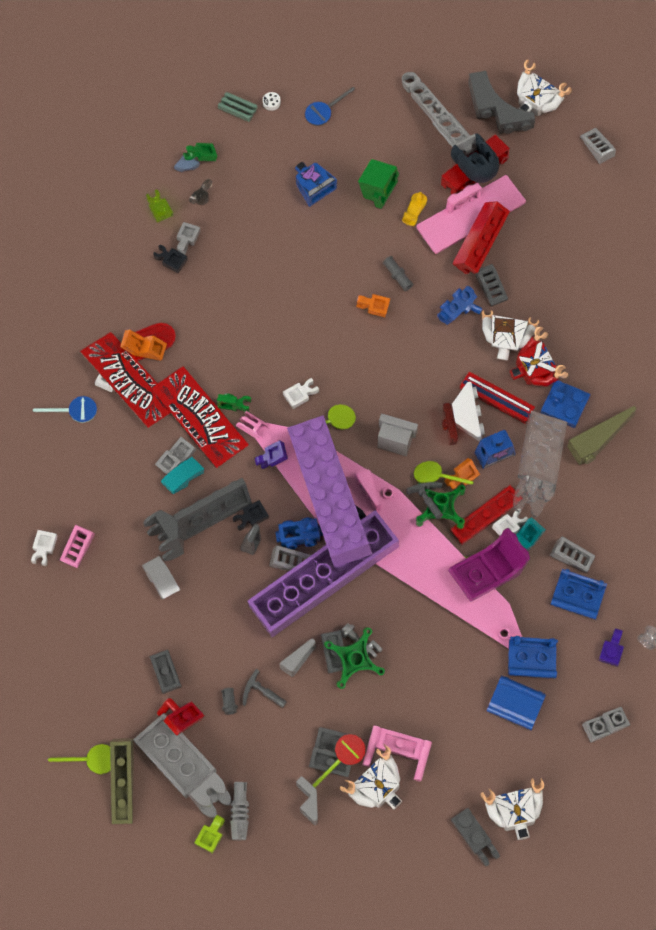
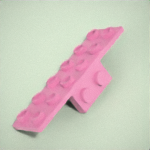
M505 175L483 188L479 183L468 185L458 194H452L447 199L446 209L417 224L416 228L432 251L438 254L467 237L485 202L498 201L512 212L524 205L526 200L509 177Z

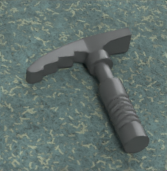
M428 482L407 488V495L418 492L419 496L423 497L425 504L432 511L436 519L443 516L442 512L435 505L434 501L427 496L425 489L428 490L430 488H441L442 483Z
M256 669L245 687L243 706H246L248 694L253 687L263 692L264 696L283 708L287 703L286 700L270 689L261 686L260 682H255L260 673Z

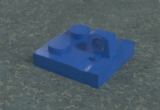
M558 380L554 382L540 414L575 428L591 394Z

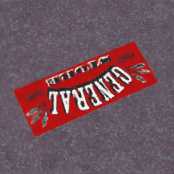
M110 332L80 352L149 428L171 412L151 389L158 383L130 352L120 347L121 342Z
M184 366L151 388L216 468L249 445Z

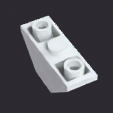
M467 382L452 403L455 423L459 429L480 441L482 439L481 435L485 434L483 423L479 424L478 417L482 415L480 405L475 403V398H478L477 388L472 387L471 382Z

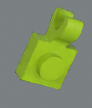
M216 815L210 827L203 826L194 843L213 854L223 836L218 831L225 822L224 818Z

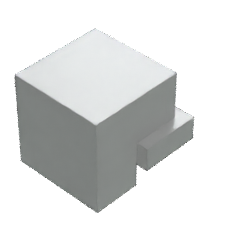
M381 413L378 448L407 456L412 439L417 435L418 424Z

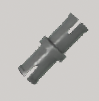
M392 256L387 257L383 264L392 274L391 277L397 280L404 291L412 288L414 284L405 274L403 267L400 268Z

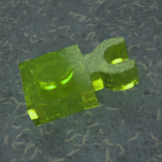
M156 189V197L152 198L148 193L146 197L150 203L149 209L158 223L173 216V211L165 198L160 200V193Z

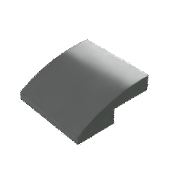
M319 727L309 767L327 771L338 760L335 752L336 743L341 737L348 734ZM340 762L330 773L349 777L352 765Z

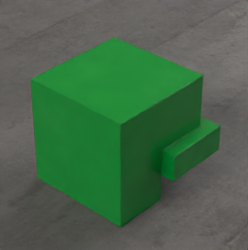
M371 159L359 178L358 183L363 197L374 201L375 207L382 209L396 186L397 178L399 177L397 166Z

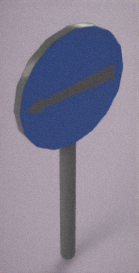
M355 87L350 88L328 105L323 102L310 104L305 111L306 120L315 126L327 123L331 117L330 107L354 91Z

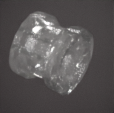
M647 625L645 632L640 634L637 639L649 650L655 648L656 628Z

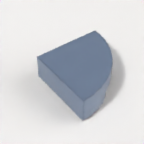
M183 155L174 167L175 170L184 172L191 169L195 170L199 167L200 163L195 159L185 160Z

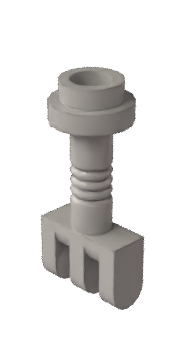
M347 623L341 629L344 638L348 636L354 642L360 639V636L353 631L355 628L353 624ZM372 640L366 645L367 654L376 658L377 654L372 649L374 648L379 653L383 649Z

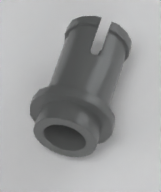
M224 688L221 690L224 705L222 710L226 715L235 714L238 705L235 703L234 688Z

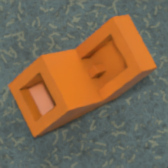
M129 329L125 330L120 347L135 356L161 361L167 343L155 336L142 337Z

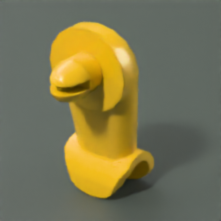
M422 192L412 195L408 209L404 212L402 218L403 223L410 226L416 225L419 214L427 204L426 195Z

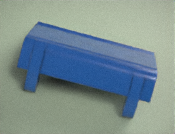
M562 569L550 605L596 620L607 583H604L603 580L597 581L570 572L569 569Z
M511 636L509 638L508 675L556 678V644L558 640L555 638L541 639Z
M501 675L487 712L532 730L546 694Z

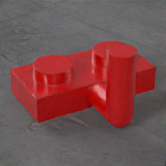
M172 698L166 699L157 711V715L161 716L163 713L166 714L169 709L172 710L173 713L168 715L164 722L176 736L201 721L205 716L192 701L180 708Z

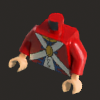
M537 327L534 332L535 336H532L519 351L516 360L517 367L511 369L510 374L513 380L523 377L527 385L533 384L534 386L548 387L558 381L559 377L567 378L568 373L563 372L561 374L562 370L566 369L565 366L559 365L556 367L543 341H539V339L547 338L548 333L544 332L540 336V331L543 330V327Z

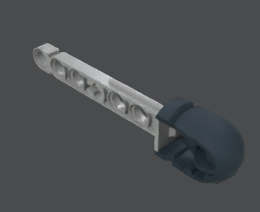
M414 72L403 74L402 85L408 93L411 92V97L452 146L451 157L464 174L477 183H485L493 179L499 170V160L493 149L484 141L480 134L476 133L470 136L452 113L446 110ZM407 79H414L411 83L405 82ZM418 89L423 90L422 93H415V91ZM426 100L433 101L431 104H424ZM444 122L451 123L449 126H443L442 124ZM454 133H460V134H461L459 137H452V136H451V135L454 134Z

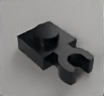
M159 245L158 248L162 253L157 254L154 252V258L156 260H163V266L179 273L187 262L188 257L173 248L168 252L165 246Z
M260 500L243 508V515H235L232 519L233 522L242 521V524L237 526L238 530L241 531L246 528L248 523L253 527L255 524L268 519L269 515Z

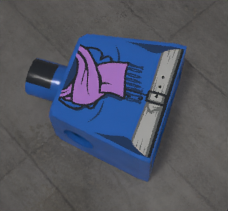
M300 162L295 167V170L298 172L296 175V185L309 207L337 189V179L318 163H313L307 167L304 162Z
M506 430L481 439L475 450V455L483 469L516 455L513 443Z

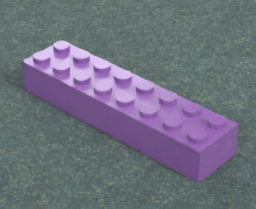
M324 415L288 427L287 429L334 567L372 555Z
M376 510L361 520L372 555L334 567L328 547L325 545L248 600L250 609L271 637H274L399 547L398 538Z

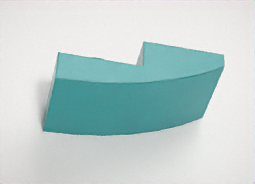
M191 457L170 471L161 480V483L172 494H175L188 487L189 481L204 474V468Z

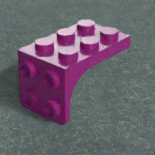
M506 528L490 546L451 566L448 571L469 601L472 602L520 576L530 560L527 549L518 541L516 534L509 528Z

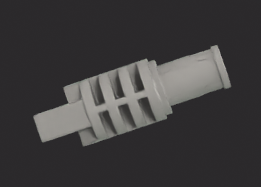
M234 782V800L231 803V807H233L231 813L233 814L230 815L232 819L230 824L232 839L238 841L246 840L249 821H247L249 819V815H247L249 813V809H247L249 803L246 796L247 782Z

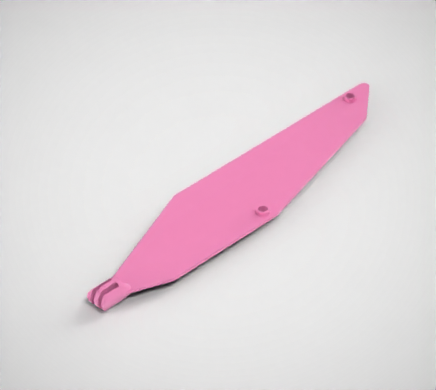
M246 411L244 413L245 416L240 418L241 422H238L236 427L254 437L264 451V448L279 440L284 442L288 459L275 466L316 519L317 515L287 429L288 427L265 423ZM336 451L354 503L368 516L375 509L355 478V473L367 469ZM371 473L381 504V509L377 512L399 540V547L377 562L376 565L509 649V638L511 636L522 637L509 602L496 589L470 602L448 571L451 566L466 558L429 520H426L423 526H417L416 518L422 515L417 507L399 489ZM386 492H391L392 495H391V496H386L385 493H386ZM505 631L508 635L503 637L500 633Z

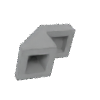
M301 776L296 781V786L309 798L300 807V812L316 825L318 823L317 790Z

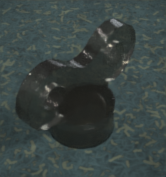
M206 179L201 188L191 195L189 199L191 204L205 205L208 203L209 194L207 190L211 187L212 180Z

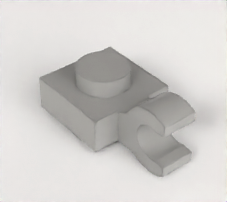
M183 222L177 234V240L180 241L177 246L179 252L185 255L188 245L194 246L201 232L200 227Z

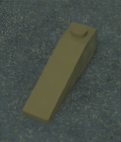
M633 406L570 439L567 447L577 463L581 465L594 461L595 457L634 417L637 408Z
M133 738L112 739L110 741L112 824H132Z

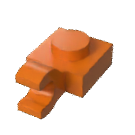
M372 294V298L359 295L356 307L361 309L368 308L369 314L386 318L391 298Z
M467 458L454 468L456 474L450 476L472 481L480 473L473 461ZM444 479L446 486H450L451 489H455L460 483L465 486L467 485V483Z

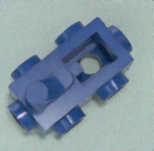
M466 286L463 290L460 288L452 294L454 298L451 301H445L440 306L442 310L437 316L441 322L448 325L462 312L467 314L471 310L480 314L482 308L473 304L477 296L470 286Z
M311 517L303 518L301 521L296 522L292 520L284 521L282 524H278L279 531H275L277 543L281 542L282 547L292 550L296 549L297 545L305 544L306 547H313L317 545V542H320V536H323L317 518L313 519Z

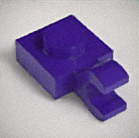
M279 440L264 448L265 454L257 456L255 464L256 466L261 465V468L265 469L269 465L273 467L287 460L284 442Z
M615 628L611 642L604 641L598 661L618 667L624 646L619 645L623 633L622 630Z

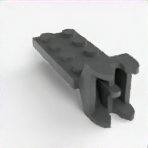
M243 478L220 490H216L204 499L196 501L193 505L181 509L174 516L159 510L147 517L143 524L145 527L152 526L147 531L149 536L159 534V541L164 542L158 549L160 552L169 550L162 558L164 561H170L184 554V540L252 504L247 485Z

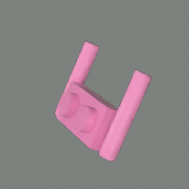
M373 726L362 765L370 767L375 748L386 751L383 745L385 744L391 749L392 754L419 760L414 780L421 782L432 742Z

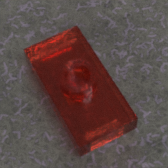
M444 403L442 409L444 417L442 428L443 431H447L449 445H456L458 435L450 403Z

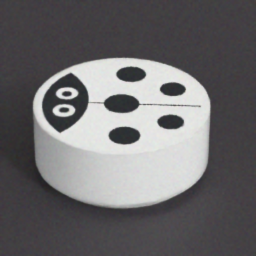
M269 92L264 95L263 106L265 109L273 111L279 108L280 96L277 93Z

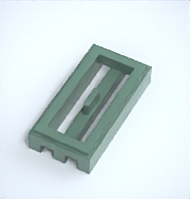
M226 92L224 94L225 97H222L221 103L219 102L218 109L250 122L258 109L257 105Z

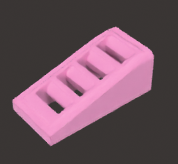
M368 469L355 473L356 481L374 509L380 511L381 504L371 471Z
M75 525L60 561L78 568L95 533ZM81 533L87 537L82 539L78 537V534ZM75 540L82 542L83 546L74 544ZM74 547L80 550L79 554L71 551V548ZM70 554L77 557L76 561L67 558V555Z

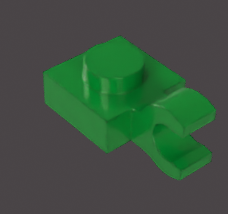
M196 143L195 146L188 145L186 146L187 153H183L185 160H192L198 157L199 161H216L218 157L213 143Z
M229 393L218 394L217 398L218 408L232 411L240 409L244 412H249V406H245L243 403H251L252 401L250 396H243L237 399V397Z

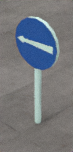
M81 396L72 400L69 408H34L33 412H69L73 420L85 423L95 417L97 407L93 399Z

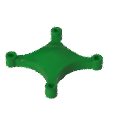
M459 485L457 489L447 493H438L425 489L427 496L434 501L435 505L442 512L443 516L441 518L452 520L459 529L464 528L465 520L457 515L454 503L458 496L465 494L466 487ZM429 507L421 516H417V526H423L426 520L436 518Z
M365 627L361 638L348 646H337L328 640L324 642V647L335 651L342 663V676L336 683L338 688L344 689L349 677L360 670H373L378 675L385 673L384 668L373 664L367 654L366 645L369 636L372 634L371 628Z

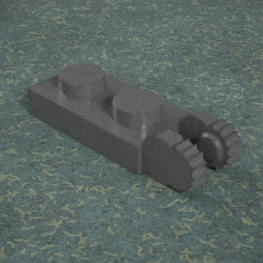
M469 808L451 819V822L474 855L478 856L485 867L489 865V860L481 851L482 849L487 847L495 859L500 857L492 841Z

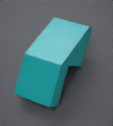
M531 517L516 536L521 545L529 551L546 529Z

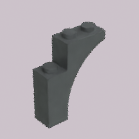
M487 71L469 73L468 85L477 119H487L495 116L499 134H510L514 131H527L534 128V112L517 109L501 99L492 88Z

